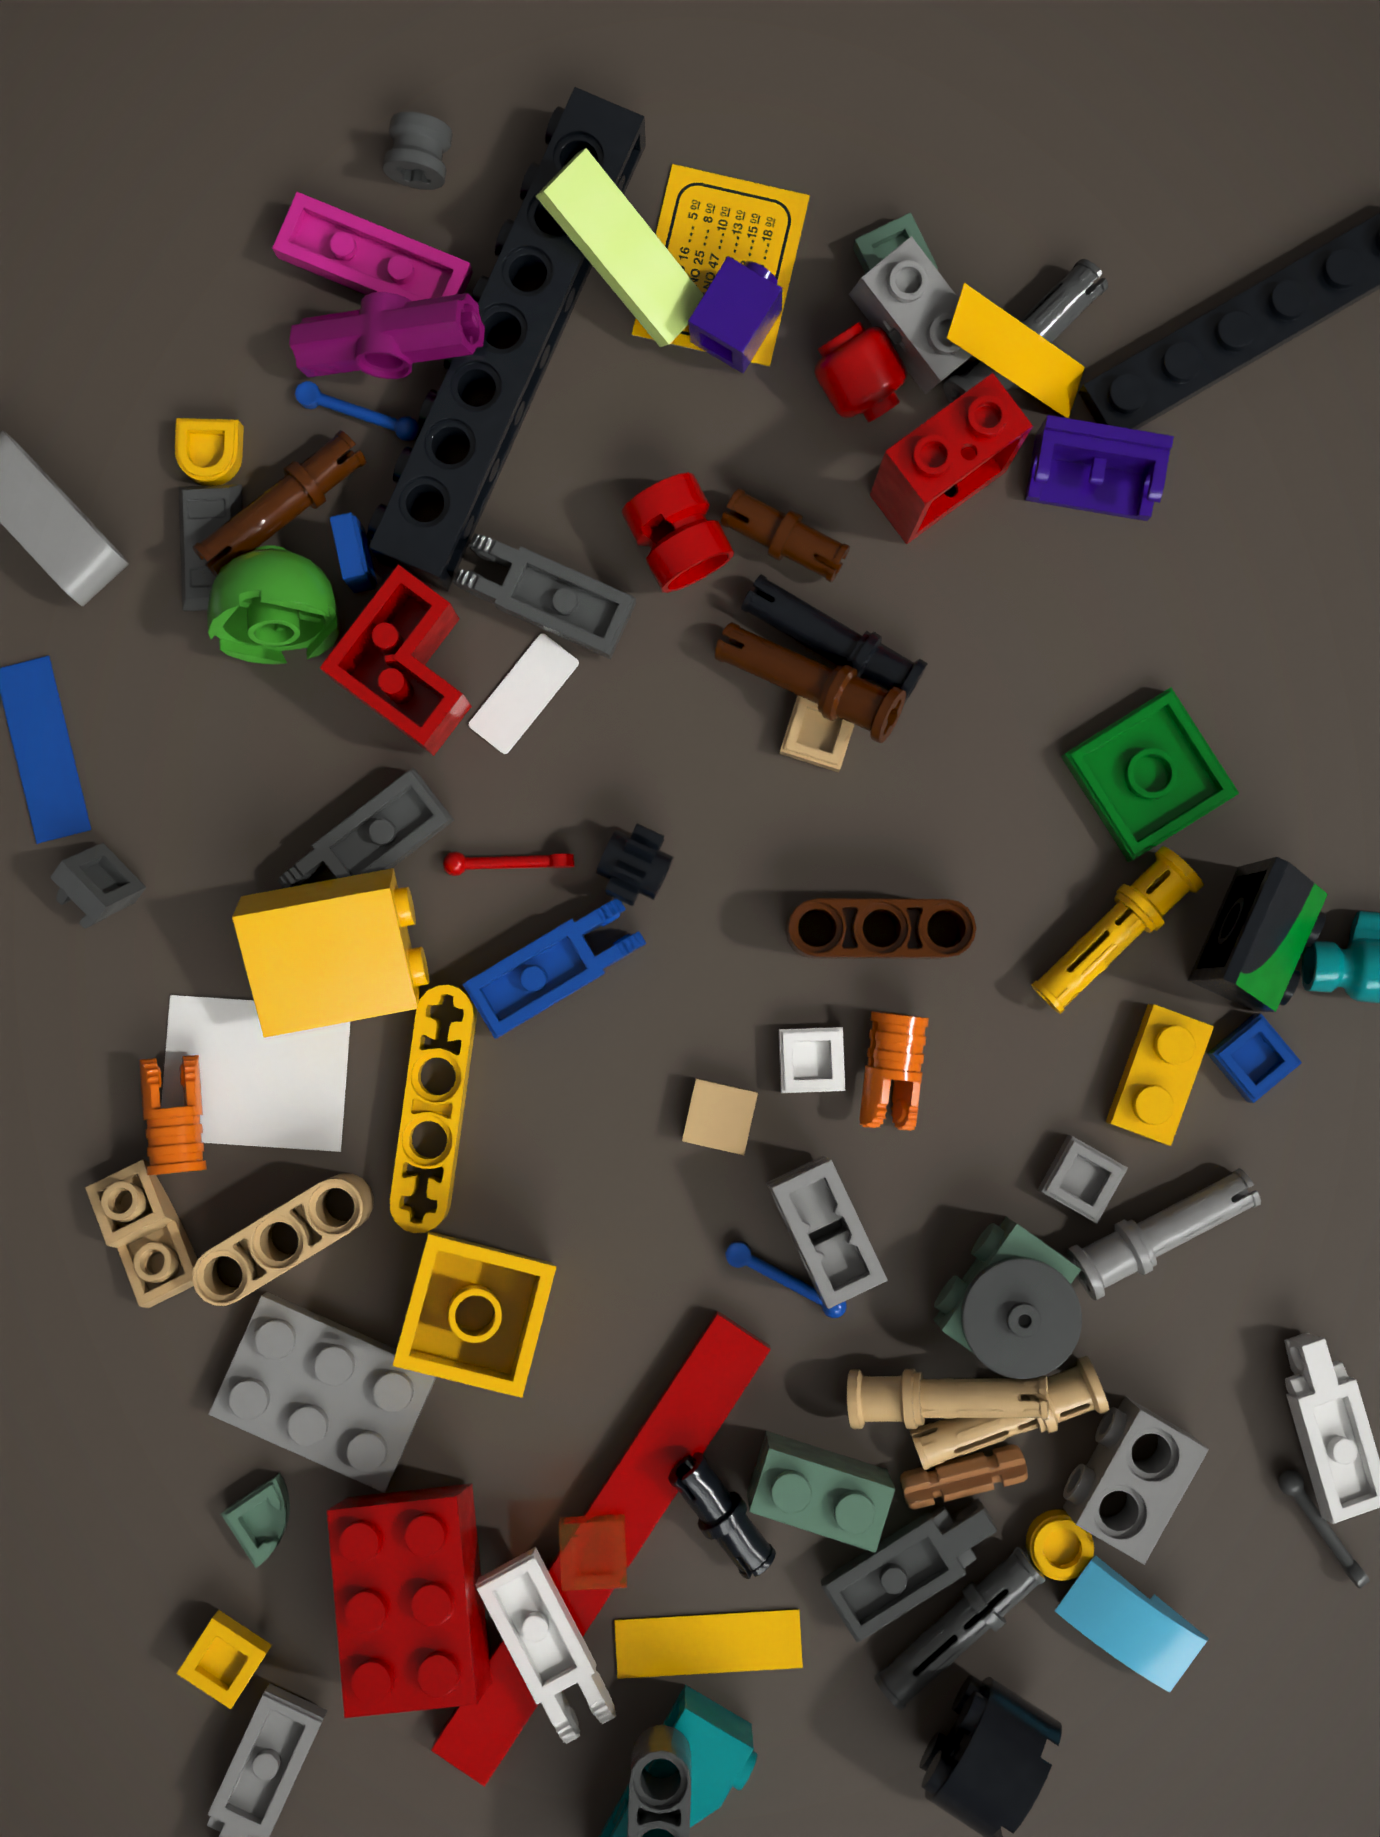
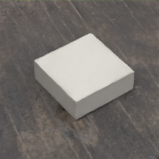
M843 1027L778 1029L781 1093L845 1091Z

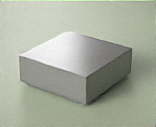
M1067 1135L1037 1190L1091 1221L1098 1223L1128 1167L1077 1138Z

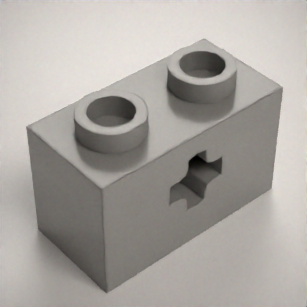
M912 236L862 276L849 293L851 299L873 327H880L886 332L906 366L908 373L924 394H927L972 356L946 338L959 298Z

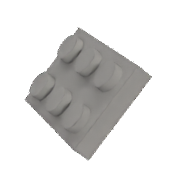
M266 1292L259 1299L208 1415L385 1493L437 1377L392 1366L396 1352L395 1348Z

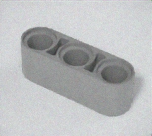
M2 430L0 432V523L72 599L81 606H84L129 565V562L29 454Z

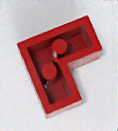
M398 564L320 666V669L335 683L433 756H435L472 707L463 693L425 666L460 620L450 602Z

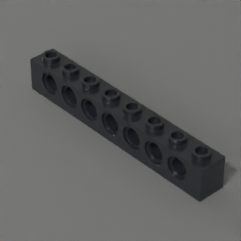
M574 87L566 107L558 106L554 110L546 130L545 143L548 144L543 159L540 165L533 162L524 176L520 190V199L523 200L518 215L515 221L507 219L499 232L495 245V256L498 257L490 277L481 276L473 290L471 297L479 305V314L485 326L483 347L476 348L473 355L444 359V368L448 371L439 391L430 390L422 404L418 423L423 427L413 448L406 446L403 449L395 465L393 481L397 485L388 505L381 503L376 508L368 527L367 538L372 540L369 548L380 563L394 569L399 564L417 579L447 592L593 266L565 231L559 234H547L540 230L545 222L554 218L536 198V195L578 152L585 148L588 149L620 191L625 194L646 146L645 117L577 87ZM536 274L545 279L543 285L534 291L525 292L515 287L517 281L525 275ZM503 330H512L521 335L517 343L507 349H498L489 344L492 337ZM487 386L495 390L491 401L483 406H470L464 402L467 393L475 387ZM462 442L470 447L468 455L459 463L445 464L439 461L440 452L450 443ZM435 498L444 502L443 511L435 520L420 522L413 518L415 508L423 500Z

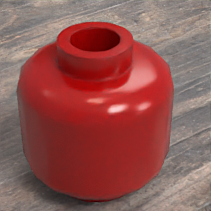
M859 321L817 349L822 358L816 363L814 374L839 416L852 418L863 413L869 423L900 403L895 391L905 383L908 372L882 328L874 326L865 329Z

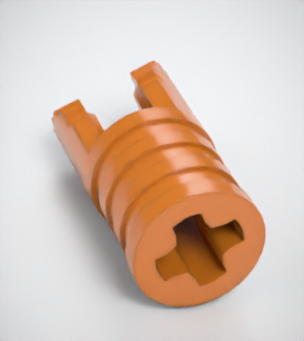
M871 1011L872 1029L869 1032L870 1047L867 1049L868 1064L865 1065L859 1117L860 1125L862 1127L876 1128L883 1124V1120L886 1119V1106L889 1102L891 1080H894L893 1106L891 1108L892 1123L895 1124L898 1130H915L923 1074L921 1072V1065L924 1063L923 1048L926 1045L925 1030L928 1027L929 1018Z
M199 1055L182 1056L179 1072L180 1083L183 1086L184 1107L162 1109L159 1092L161 1088V1069L157 1065V1059H140L143 1120H147V1129L145 1130L146 1138H148L147 1157H149L150 1166H147V1175L207 1170L206 1160L203 1161L202 1151H204V1142H202L201 1138L203 1126L200 1123V1115H203Z

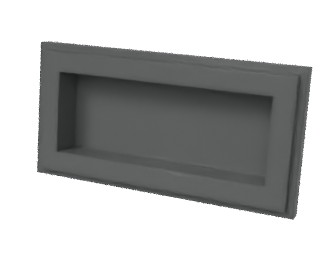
M241 484L179 487L183 611H202L208 608L209 594L216 577L205 566L209 561L205 559L200 560L193 546L196 543L202 542L243 510Z

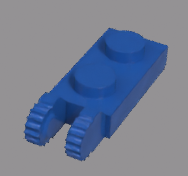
M613 899L576 922L573 919L568 920L462 984L495 1039L500 1038L606 974L605 968L615 964L646 944L640 931L634 934L629 933L615 941L612 947L595 956L585 940L584 935L600 926H607L620 917V914L626 910L622 901Z

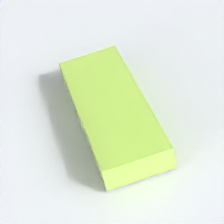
M585 148L578 152L536 195V198L659 347L670 345L688 325V320L704 294L588 149Z

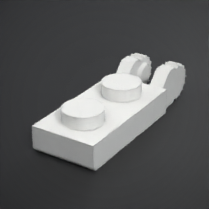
M534 1547L479 1577L475 1584L477 1591L535 1703H542L563 1743L567 1744L580 1736L577 1716L562 1692L576 1683L579 1684L591 1712L600 1723L604 1724L617 1716L615 1705L600 1674L596 1671L597 1664L537 1548Z

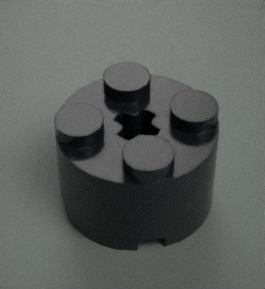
M970 1675L961 1686L954 1700L952 1710L958 1713L959 1716L950 1733L946 1737L937 1732L922 1756L919 1767L926 1771L921 1787L925 1789L927 1800L983 1837H1003L1001 1826L1014 1834L1039 1796L1052 1767V1764L1041 1758L1047 1739L1059 1746L1062 1725L1058 1720L993 1678L987 1677L980 1681Z

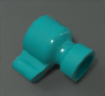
M1357 911L1351 925L1347 949H1340L1336 943L1327 941H1316L1311 947H1305L1301 976L1302 984L1306 991L1330 993L1337 987H1342L1346 994L1355 1001L1380 1003V912Z

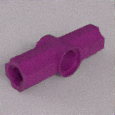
M374 292L361 299V308L359 310L302 318L300 324L291 326L289 346L294 353L296 367L309 378L361 370L377 378L400 379L407 377L411 373L412 363L473 355L476 348L483 347L485 326L481 321L478 303L468 293L411 301L394 293Z

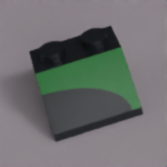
M1279 857L1237 867L1187 981L1255 1012H1276L1279 1004L1282 1006L1286 1005L1296 991L1300 980V971L1295 968L1304 947H1311L1318 939L1324 927L1326 914L1321 912V909L1328 894L1290 862Z

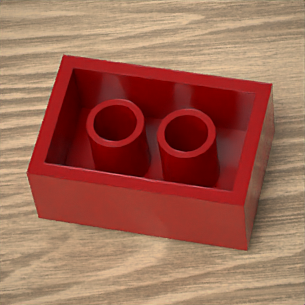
M473 1484L347 1497L328 1509L327 1521L344 1718L477 1705L492 1684L484 1602L475 1585L478 1578L481 1577Z

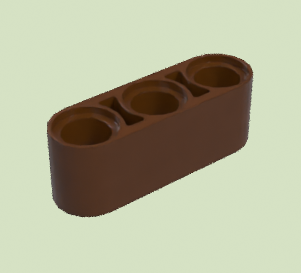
M817 898L807 900L793 910L787 919L785 932L787 941L795 952L803 957L813 959H942L960 955L970 947L975 938L976 923L968 907L959 901L950 899ZM807 912H820L830 920L833 930L832 936L824 946H809L799 936V920ZM936 912L949 914L957 923V939L948 948L936 945L928 936V921ZM869 913H885L894 922L895 935L891 943L886 947L874 946L865 938L862 927Z

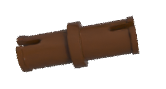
M740 488L734 492L726 506L731 511L729 513L725 511L720 525L726 528L729 527L769 548L768 555L780 561L783 557H786L825 577V580L831 583L843 565L841 563L842 558L846 559L850 550L849 545L842 544L802 523V515L793 510L784 514L746 494Z

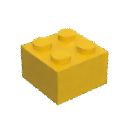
M428 1231L392 1366L522 1398L556 1266L552 1262Z

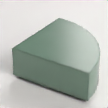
M280 1472L228 1506L221 1513L255 1568L260 1566L278 1546L289 1521V1494Z

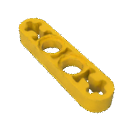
M438 985L427 990L420 998L418 1009H416L390 1194V1213L395 1223L403 1230L412 1233H426L436 1228L448 1215L452 1201L477 1020L476 1007L470 996L464 989L454 985ZM445 995L454 996V1007L463 1009L464 1012L462 1021L451 1022L447 1040H461L460 1053L447 1048L424 1049L426 1036L434 1040L439 1039L441 1023L439 1019L430 1016V1010L432 1005H442ZM433 1058L447 1060L455 1070L456 1080L454 1086L445 1094L436 1095L430 1093L421 1082L422 1068L427 1061ZM424 1121L438 1123L447 1135L445 1150L437 1157L427 1158L420 1155L412 1144L414 1129ZM408 1163L421 1169L442 1167L444 1170L442 1179L434 1175L428 1178L427 1198L437 1200V1209L426 1212L423 1220L415 1219L414 1208L404 1205V1197L416 1193L420 1179V1173L407 1175Z

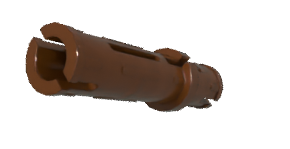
M340 430L333 439L304 462L299 464L293 461L283 469L285 477L202 542L196 543L193 546L195 553L200 560L205 559L209 561L205 566L217 577L221 568L231 560L255 550L309 506L317 509L325 503L326 498L324 494L357 468H361L367 463L361 450H357L355 453L353 450H349L356 443L344 431Z

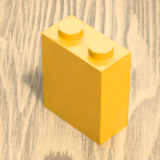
M394 868L241 896L232 916L264 1038L418 1009L420 987L429 984L428 966L423 947L412 948L407 926L416 924L409 887L398 888Z

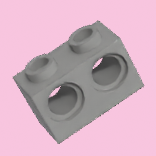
M821 1156L766 1182L820 1300L828 1309L888 1281L831 1159Z
M1125 1396L1119 1408H1110L1109 1412L1100 1421L1095 1435V1441L1098 1442V1445L1087 1465L1079 1464L1068 1478L1063 1493L1064 1498L1067 1499L1063 1509L1075 1525L1145 1565L1209 1449L1188 1432ZM1156 1434L1158 1445L1154 1454L1142 1461L1133 1460L1132 1447L1135 1441L1142 1435ZM1114 1491L1126 1492L1125 1506L1118 1514L1110 1517L1100 1515V1504L1106 1495Z

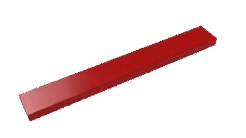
M718 1310L547 1568L582 1637L678 1493L677 1488L673 1487L668 1479L671 1470L684 1457L688 1455L693 1457L695 1452L704 1453L771 1351L770 1345ZM502 1638L489 1657L492 1684L477 1705L455 1708L434 1740L431 1748L432 1752L484 1787L539 1705L535 1703Z

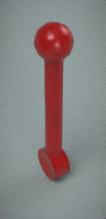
M453 851L448 853L443 859V869L451 876H459L465 870L574 867V854L465 857L464 854Z

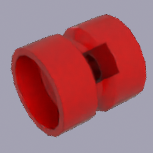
M689 472L676 474L651 485L633 497L621 510L622 516L637 545L650 547L651 550L646 557V562L661 591L665 593L680 590L706 578L728 563L734 556V550L719 522L706 519L705 515L709 510V502L694 474Z

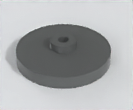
M1011 1257L990 1264L972 1280L966 1290L961 1306V1325L967 1344L985 1366L1006 1377L1031 1379L1052 1372L1069 1358L1080 1337L1082 1312L1075 1290L1060 1272L1036 1259Z

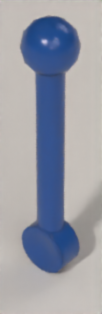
M311 381L302 382L296 388V399L305 409H315L318 406H322L395 431L397 437L403 441L414 440L419 434V425L412 417L403 416L396 419L323 394L318 386Z
M734 1241L727 1247L726 1259L731 1266L736 1268L748 1266L819 1304L822 1306L824 1314L830 1318H839L846 1312V1301L828 1309L820 1300L814 1287L752 1255L750 1247L745 1242Z

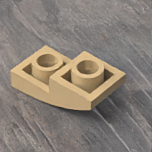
M142 1159L85 1187L106 1245L118 1249L139 1307L150 1308L194 1286L192 1275L198 1258L162 1184L156 1175H147V1166H150V1164Z

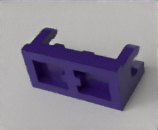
M1047 415L1035 435L1025 501L1148 521L1152 516L1154 502L1160 503L1174 436Z

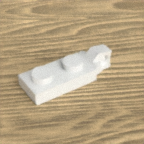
M1306 1332L1284 1340L1290 1368L1294 1373L1293 1376L1285 1378L1288 1391L1286 1396L1322 1519L1335 1524L1380 1508V1459L1357 1380L1347 1375L1342 1362H1332L1325 1338H1319Z

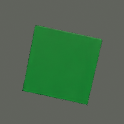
M1172 687L1061 756L1128 862L1138 858L1240 794Z

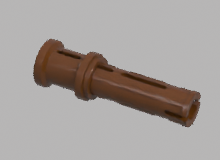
M733 622L729 623L723 630L722 634L730 638L729 642L743 649L734 647L719 639L715 649L716 660L726 662L817 703L818 711L822 713L823 718L830 721L842 718L870 731L871 739L878 743H883L893 731L905 703L906 691L898 687H893L889 691L858 677L857 669L849 665H838L835 669H831L740 628L738 624Z

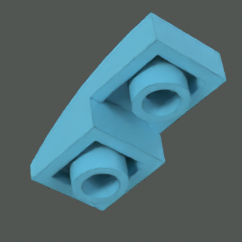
M1098 1556L1091 1559L1055 1609L1058 1615L1107 1653L1169 1693L1209 1639L1155 1594L1149 1599Z

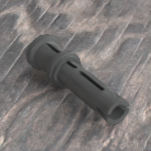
M1081 259L1020 322L1052 343L1099 295H1102L1107 290V279L1101 278L1094 284L1093 282L1103 272L1091 261ZM978 359L961 376H951L943 385L944 393L950 403L991 373H994L1007 391L1010 388L1016 389L1020 387Z

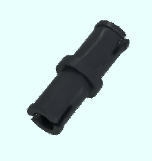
M695 1452L693 1457L688 1455L680 1460L671 1470L668 1479L699 1517L697 1524L706 1538L717 1540L737 1566L743 1578L750 1579L752 1574L755 1577L762 1574L773 1563L776 1551L746 1515L748 1507L739 1493L727 1490L707 1464L706 1458L702 1453Z

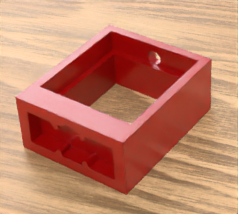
M991 373L885 451L870 496L904 542L908 544L1003 475L1009 468L1033 425L994 373ZM952 486H955L957 489L955 496L949 497L944 494Z

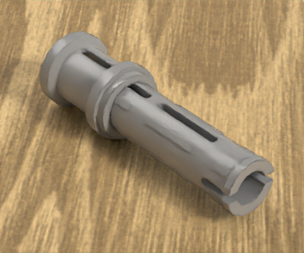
M1239 1168L1233 1171L1231 1175L1137 1224L1132 1219L1129 1221L1124 1219L1114 1224L1113 1233L1084 1248L1076 1244L1066 1249L1067 1256L1070 1262L1081 1269L1077 1277L1085 1291L1095 1301L1105 1296L1104 1288L1135 1272L1143 1276L1153 1271V1266L1157 1265L1156 1257L1250 1208L1261 1205V1199L1258 1191L1248 1192L1247 1189L1254 1186V1183Z

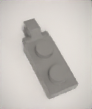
M269 1683L207 1814L211 1816L207 1826L221 1832L219 1837H270L328 1710Z

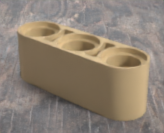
M341 1173L309 1188L212 1247L198 1258L192 1275V1282L196 1293L204 1301L212 1305L227 1306L254 1292L361 1226L369 1218L373 1210L374 1196L371 1187L363 1178L355 1174ZM332 1188L345 1190L352 1197L354 1213L349 1221L337 1220L328 1212L326 1197ZM276 1222H284L291 1225L296 1231L298 1247L294 1254H285L274 1246L271 1235ZM221 1256H228L240 1265L242 1281L239 1287L227 1286L219 1279L217 1263Z

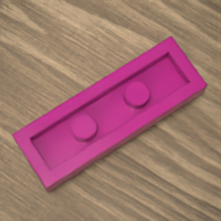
M296 192L272 247L278 259L365 295L374 292H388L401 295L411 301L463 294L473 274L470 262L300 192Z

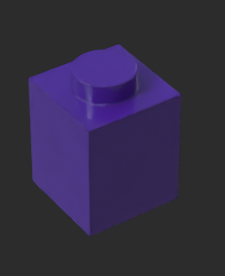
M727 256L688 320L690 342L744 374L782 311V287L777 285L776 277L765 267L755 262L747 261L743 265Z

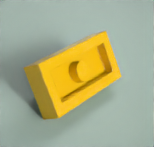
M1148 1004L1106 1123L1171 1146L1214 1026L1156 1004Z

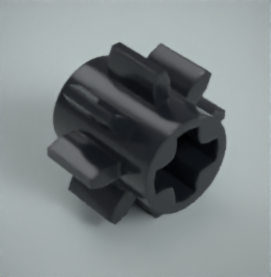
M638 823L631 837L615 830L596 870V874L610 880L605 889L607 895L630 906H634L639 894L652 900L656 898L674 859L673 856L660 851L664 842V835Z

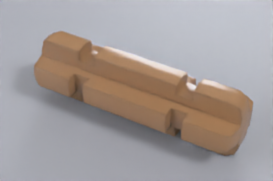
M1011 1444L992 1449V1456L986 1457L983 1452L945 1461L934 1466L932 1471H924L923 1467L904 1471L900 1475V1483L905 1502L910 1509L915 1510L935 1505L934 1498L942 1497L944 1502L994 1490V1483L1001 1482L1003 1487L1022 1483L1028 1479L1024 1455L1017 1445Z

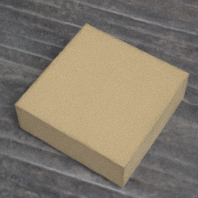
M797 695L779 754L839 772L854 724L842 718H838L835 721L823 718L822 713L818 711L817 703Z
M696 1078L682 1141L744 1155L758 1092Z

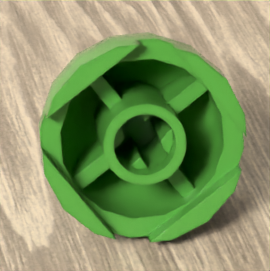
M261 546L231 560L221 568L214 580L207 608L208 634L210 639L214 636L219 638L220 650L228 656L253 663L284 664L287 661L281 651L307 648V659L321 655L334 646L339 635V620L331 583L321 568L302 555L279 546Z

